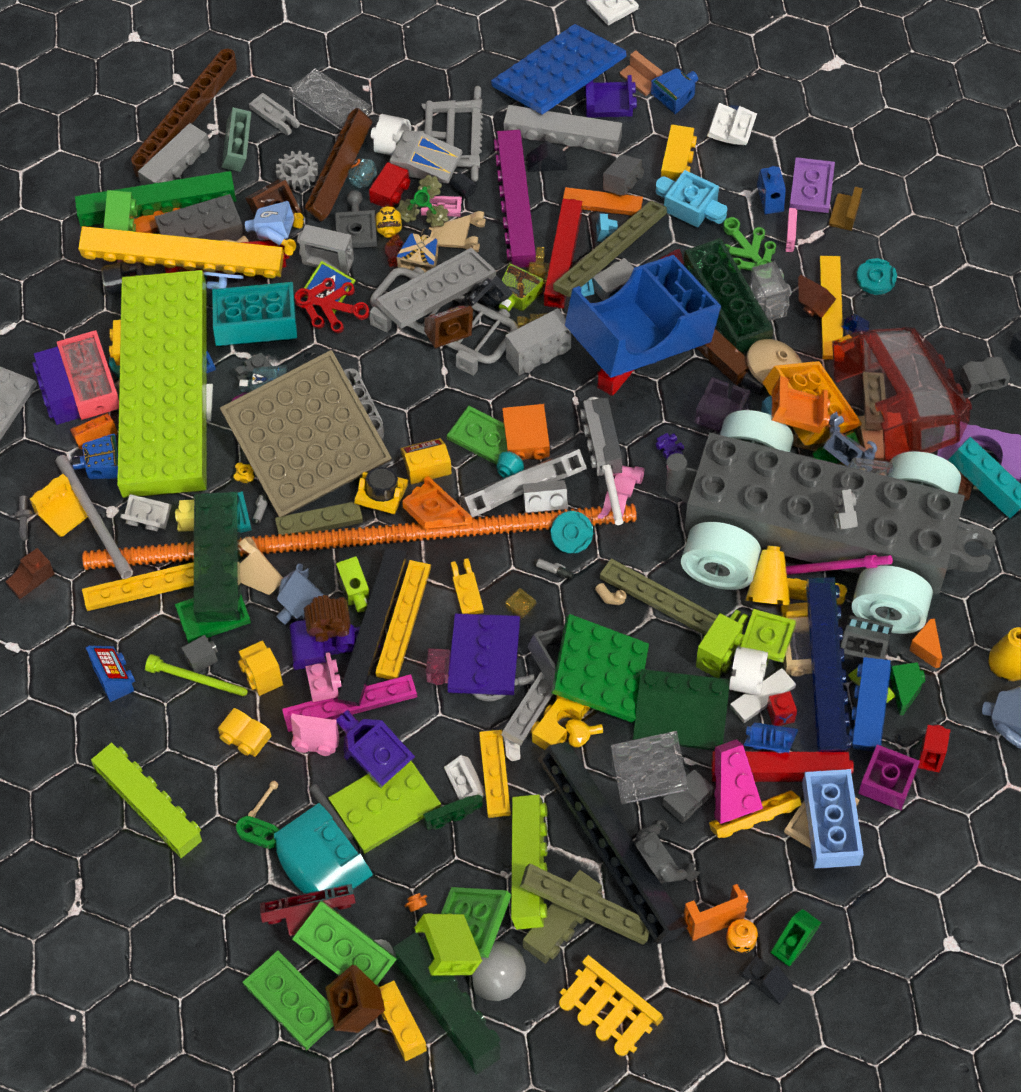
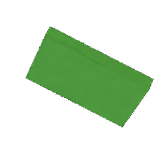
M471 406L467 407L447 434V440L496 465L500 453L507 451L504 423Z

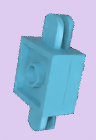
M686 170L683 171L676 182L665 176L657 180L656 194L665 198L664 206L667 207L668 214L697 228L705 218L717 224L723 223L726 220L727 206L717 202L718 185Z

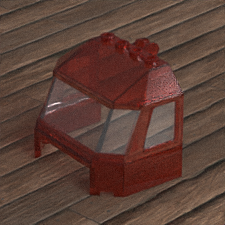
M915 328L861 330L832 341L835 382L860 373L863 374V372L881 369L882 373L885 372L898 394L875 403L876 411H881L884 422H881V426L883 429L884 468L886 470L891 459L898 454L913 451L931 453L960 442L970 420L971 402L963 396L961 385L954 381L951 369L946 368L942 354H938L935 348Z

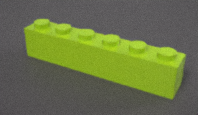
M111 742L91 759L94 769L182 859L202 841L200 827L194 821L189 822L185 818L187 815L180 806L175 807L171 803L172 800L165 791L160 792L156 788V782L150 776L145 777L141 773L143 770L135 761L131 763L127 759L128 754L122 747L117 748Z
M539 794L512 798L511 919L516 930L544 927V918H547L548 915L544 898L520 887L525 868L529 863L547 871L546 862L544 863V856H547V844L544 842V837L547 836L546 822L544 823V817H547V805L542 803Z

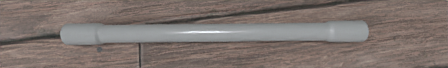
M66 455L58 456L55 460L58 468L69 479L73 492L111 556L122 579L130 578L133 575V570L126 558L121 554L91 502Z

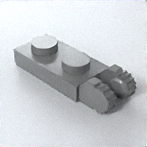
M264 93L260 94L249 104V108L276 128H279L285 135L292 133L290 127L284 123L285 121L293 126V128L300 126V122L288 110Z

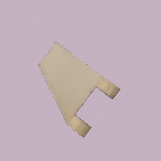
M477 211L473 214L445 222L442 227H429V229L434 233L433 238L438 240V247L472 248L475 252H479L480 244H478V237L471 236L467 238L470 223L477 227H484L486 219H483L484 212Z
M250 536L245 537L239 542V545L249 553V556L234 570L227 559L220 560L215 567L226 577L271 595L280 586L283 577L260 552L254 540Z

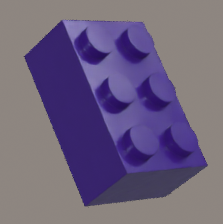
M58 346L34 353L36 362L32 364L49 417H54L56 425L80 418Z

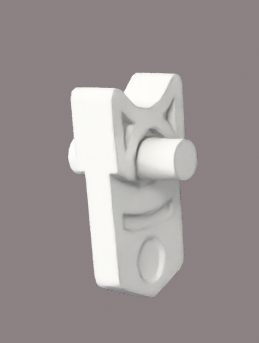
M504 737L503 745L506 748L507 758L511 761L519 760L520 746Z

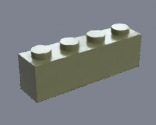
M581 870L570 881L574 885L603 897L601 895L602 885ZM552 903L547 909L548 915L547 918H544V927L532 928L523 939V948L545 964L550 958L553 960L558 955L561 949L560 945L564 941L568 942L571 939L578 923L582 924L586 920L585 917L555 903Z

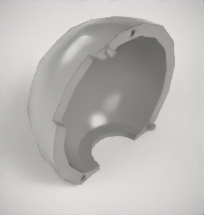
M494 941L489 957L482 958V962L472 974L475 994L486 1000L501 1001L510 998L511 995L519 990L526 976V965L520 952L514 946L504 941Z

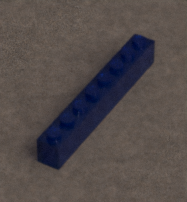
M835 577L808 578L806 583L818 752H847L848 748H851V736L846 733V726H849V713H845L844 706L848 703L847 691H843V683H846V671L842 670L841 662H844V648H840L843 630L842 627H838V619H841V607L837 606L836 598H839L840 591L839 585H835Z

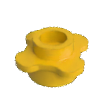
M239 462L235 465L236 473L234 474V479L236 481L248 483L254 480V471L250 464Z

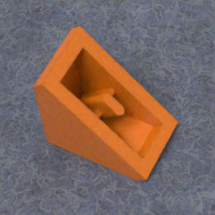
M930 619L912 640L909 651L934 668H939L942 661V653L935 619Z

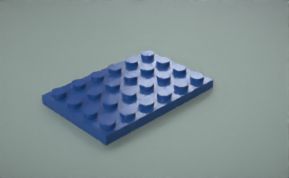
M574 24L491 80L492 87L543 115L627 57L626 50Z

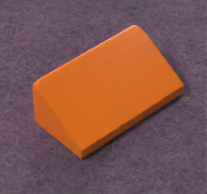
M104 414L70 430L79 449H83L82 445L86 442L118 433L114 421L109 414Z

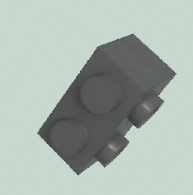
M620 155L603 173L604 190L625 196L639 179L643 177L642 159Z

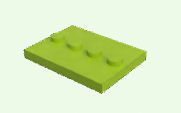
M412 761L382 788L367 774L328 797L330 804L347 826L364 854L424 818L423 814L441 807L440 801Z

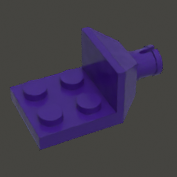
M346 710L343 715L341 714L336 719L337 724L346 733L344 737V758L348 760L352 756L380 788L415 757L382 720L363 719L359 722L349 710Z

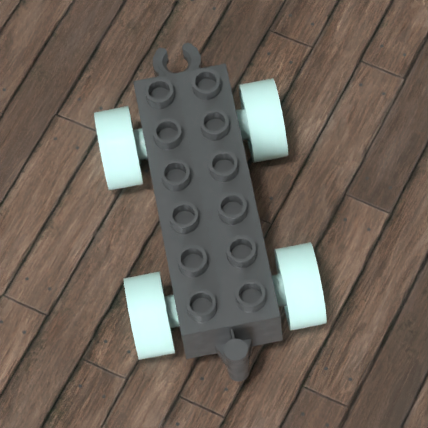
M741 410L729 414L724 419L720 435L709 432L698 470L688 468L687 460L682 454L675 453L667 459L666 492L687 503L685 530L690 532L681 558V565L684 571L693 579L714 588L737 590L749 586L753 581L761 550H767V546L780 547V551L784 552L785 556L812 563L865 558L867 555H876L877 557L891 555L893 559L892 564L878 565L877 568L870 569L858 567L840 570L860 575L852 601V611L856 617L893 625L892 633L907 634L919 631L925 626L933 593L940 594L946 570L957 569L966 572H981L988 569L991 561L990 556L986 554L971 556L965 551V544L971 541L980 543L985 549H992L996 537L984 527L959 521L965 497L958 494L961 482L960 472L952 463L934 454L917 451L898 454L891 459L887 474L884 476L791 453L793 434L786 424L771 421L772 415L763 412ZM847 488L851 489V493L855 494L856 505L853 507L854 511H856L857 527L847 529L836 528L834 512L838 511H835L832 489Z

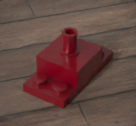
M352 884L260 903L262 923L276 924L281 922L282 918H286L289 936L296 935L321 901H324L331 908L337 907L339 910L351 907V904L356 903Z

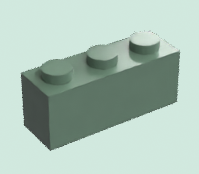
M232 107L226 125L222 168L241 172L247 157L251 120L250 111Z

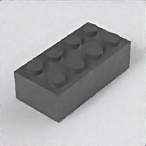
M230 194L154 217L157 231L160 235L218 241L225 239L236 241L244 236L242 222Z

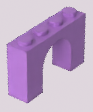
M944 420L937 456L948 461L971 437L981 447L992 451L998 458L999 464L1020 482L1021 435L981 428L977 425L962 424L957 421Z

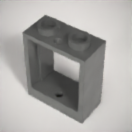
M561 625L551 630L536 632L533 634L528 645L529 651L551 688L553 686L556 666L545 647L562 641L564 626Z

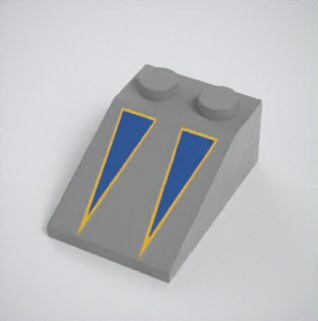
M404 130L390 162L407 169L409 177L424 179L427 175H430L431 177L436 176L438 182L449 183L463 151L422 132Z

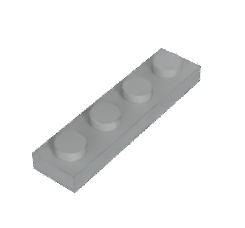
M542 671L501 734L519 746L522 745L553 696L551 693L552 688Z

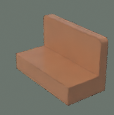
M635 50L630 54V65L620 72V77L627 81V75H631L636 89L647 96L651 93V80L663 75V71Z

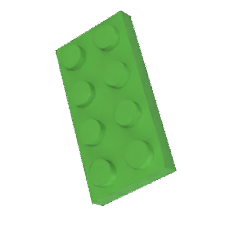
M324 901L318 904L292 939L339 976L351 965H356L376 985H378L397 959Z
M279 951L275 952L243 981V985L306 1051L334 1026L329 1002Z

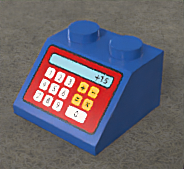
M114 646L86 647L93 669L110 702L134 692L132 683L135 682V679L130 670H125L124 665H126V661L122 653L117 654Z

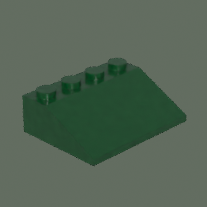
M641 669L633 741L715 750V747L723 744L730 679Z

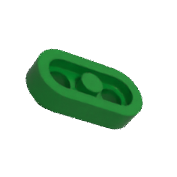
M251 816L242 817L237 822V834L242 840L267 849L276 847L274 834L279 829L275 825ZM247 828H252L251 832H245ZM267 836H273L271 840L265 839Z

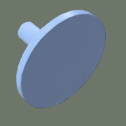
M203 271L204 275L219 276V282H207L208 289L226 288L227 277L240 279L244 277L243 275Z

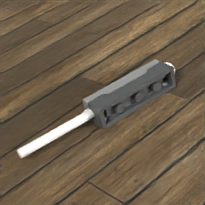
M590 397L583 401L580 417L581 422L586 423L583 425L585 437H589L587 448L588 452H592L590 456L591 467L596 468L597 476L605 475L614 522L616 525L623 524V518L613 474L622 473V455L608 397Z

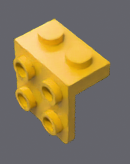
M64 474L54 478L49 485L37 491L30 498L34 512L60 537L66 535L88 517L73 492L69 479Z

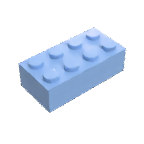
M851 769L805 772L802 786L814 869L860 866L864 854Z

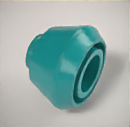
M505 451L500 453L496 467L499 475L505 478L524 470V463L515 453Z

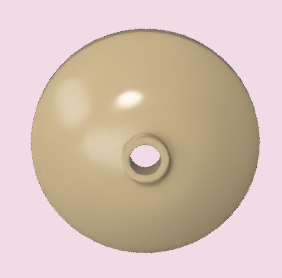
M773 339L756 341L749 348L746 357L750 372L761 384H763L762 382L775 365L802 363L797 353L791 347Z

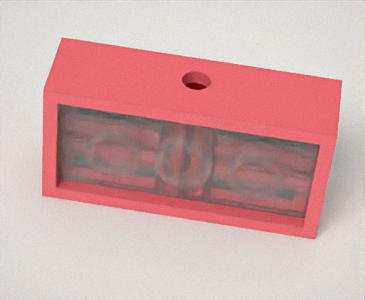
M97 331L57 341L81 420L119 409V398Z

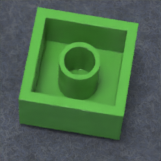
M107 190L104 229L136 232L134 216L138 215V205L136 204V199L133 198L132 192Z

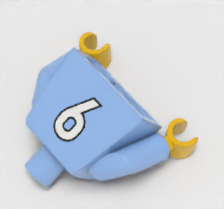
M289 201L259 208L253 220L245 221V229L247 232L255 231L259 240H271L279 246L280 244L283 245L284 253L293 255V251L296 249V242L292 239H285L288 238L292 226L302 228L304 217L301 213L293 214Z

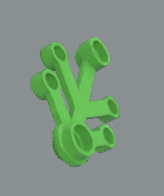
M734 217L727 218L724 221V231L727 235L733 236L742 248L723 244L720 246V255L724 258L735 255L752 259L753 262H746L740 258H733L730 265L733 271L737 272L741 269L755 271L762 278L772 276L775 267L771 258L772 254L776 251V244L773 241H767L764 244L765 254L762 259L758 252L761 241L765 237V230L761 227L754 229L751 246L739 231V220Z

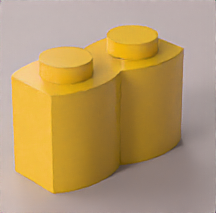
M233 708L218 727L220 739L228 745L232 743L238 746V750L246 756L250 754L256 757L271 738L270 729L236 708Z

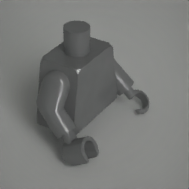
M658 820L656 824L650 825L637 833L636 839L638 842L635 845L661 884L685 880V878L692 882L701 873L694 870L696 867L694 863H690L685 870L678 868L657 836L662 829L660 824L664 825L665 830L669 829L666 821Z

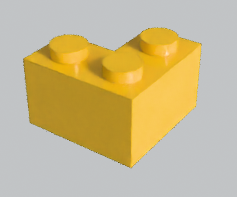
M263 640L239 651L240 660H238L241 671L246 673L248 677L247 682L251 690L256 689L258 695L261 696L283 685L279 665L271 649H267Z

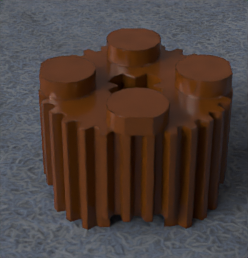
M327 595L313 597L312 603L303 608L307 633L315 637L317 642H325L331 637H336V635L344 637L349 634L351 624L347 600L344 597H339V599H330Z

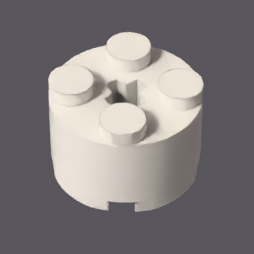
M381 114L377 126L371 130V138L374 139V152L392 156L403 131L411 130L410 121L400 117Z
M737 647L729 690L761 695L768 652Z

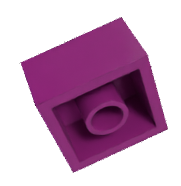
M877 744L858 794L902 810L920 761Z

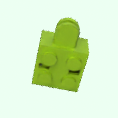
M737 609L731 618L721 613L718 615L698 646L697 668L716 678H720L722 673L726 674L732 665L731 659L735 656L737 647H741V642L744 638L742 630L748 620V615L743 614L740 617L741 611Z

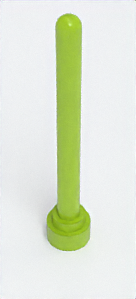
M153 654L149 655L145 665V671L151 673L163 671L239 696H246L248 693L244 687L164 663L159 656Z

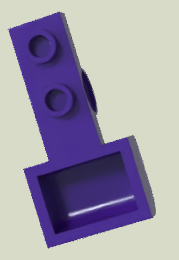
M305 620L292 623L290 625L294 670L305 669V666L326 663V653L329 652L330 655L353 652L360 627L354 628L353 625H350L347 636L339 637L336 635V637H331L325 642H317L315 637L307 633Z

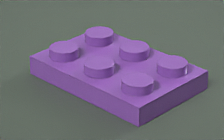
M796 157L789 208L829 213L835 162Z

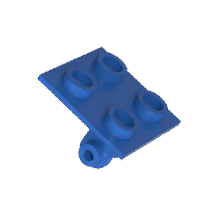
M754 722L751 727L747 726L746 735L748 737L744 746H749L753 749L773 750L777 753H789L798 729Z

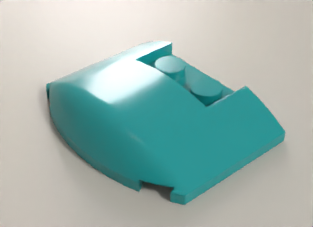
M320 803L274 834L277 855L281 866L292 883L303 894L352 884L354 890L373 876L362 856L358 854L334 822L333 817Z

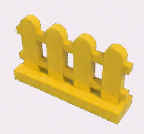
M588 955L582 962L585 967L584 971L582 972L579 969L575 973L578 978L568 990L563 988L560 991V994L563 995L559 1001L560 1007L564 1011H570L574 1006L579 1008L581 1011L578 1014V1021L583 1026L590 1025L592 1021L596 1022L599 1025L596 1030L599 1040L606 1041L611 1036L618 1040L614 1049L619 1056H625L629 1051L634 1054L637 1050V1047L634 1046L645 1032L650 1034L653 1030L650 1025L654 1023L658 1026L663 1020V1016ZM597 978L603 982L601 987L595 982ZM591 987L596 993L584 1005L579 1000ZM615 993L622 997L620 1001L613 997ZM610 1002L615 1007L603 1021L597 1015ZM633 1008H636L641 1013L636 1016L631 1011ZM628 1017L633 1023L621 1035L616 1029Z

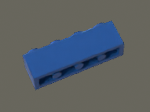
M864 657L863 664L858 665L857 677H861L860 685H856L855 699H858V705L853 707L852 720H855V728H850L849 742H853V749L874 752L877 744L881 746L891 660Z

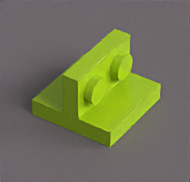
M753 609L741 647L768 652L766 664H768L769 659L783 663L796 626V620Z

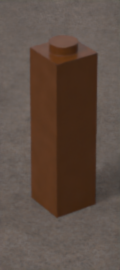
M716 329L710 343L696 347L736 386L742 382L744 376L749 371L746 357Z

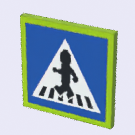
M321 261L304 288L311 290L323 283L324 279L332 278L336 284L333 291L325 290L316 296L324 298L341 288L344 283L350 282L354 284L356 280ZM332 282L326 283V287L332 286ZM351 286L346 287L345 291L349 292ZM346 295L337 299L336 301L342 303Z

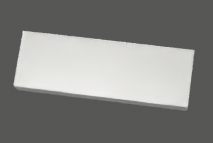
M781 668L763 681L761 695L745 693L732 702L730 708L745 723L767 708L769 696L791 691L796 687V683Z

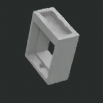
M305 224L303 231L299 232L297 243L300 244L299 255L302 257V264L318 267L320 262L323 261L348 275L354 261L351 235ZM311 246L319 247V248H323V249H327V250H331V251H336V252H338V254H337V253H333V252H329V251H324V250L312 248Z

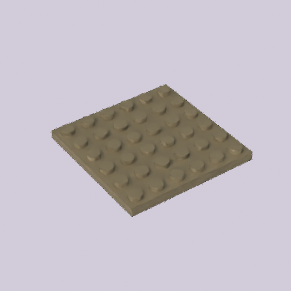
M332 350L220 407L223 416L279 517L286 516L363 475V472L368 473L370 470L392 460Z

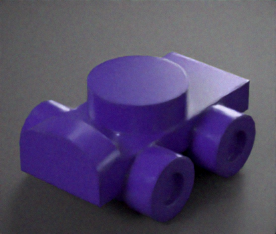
M666 433L657 438L656 447L658 450L663 449L662 454L665 459H668L670 455L675 453L683 455L681 451L684 450V446L681 442L675 444L677 437L674 433L670 436Z

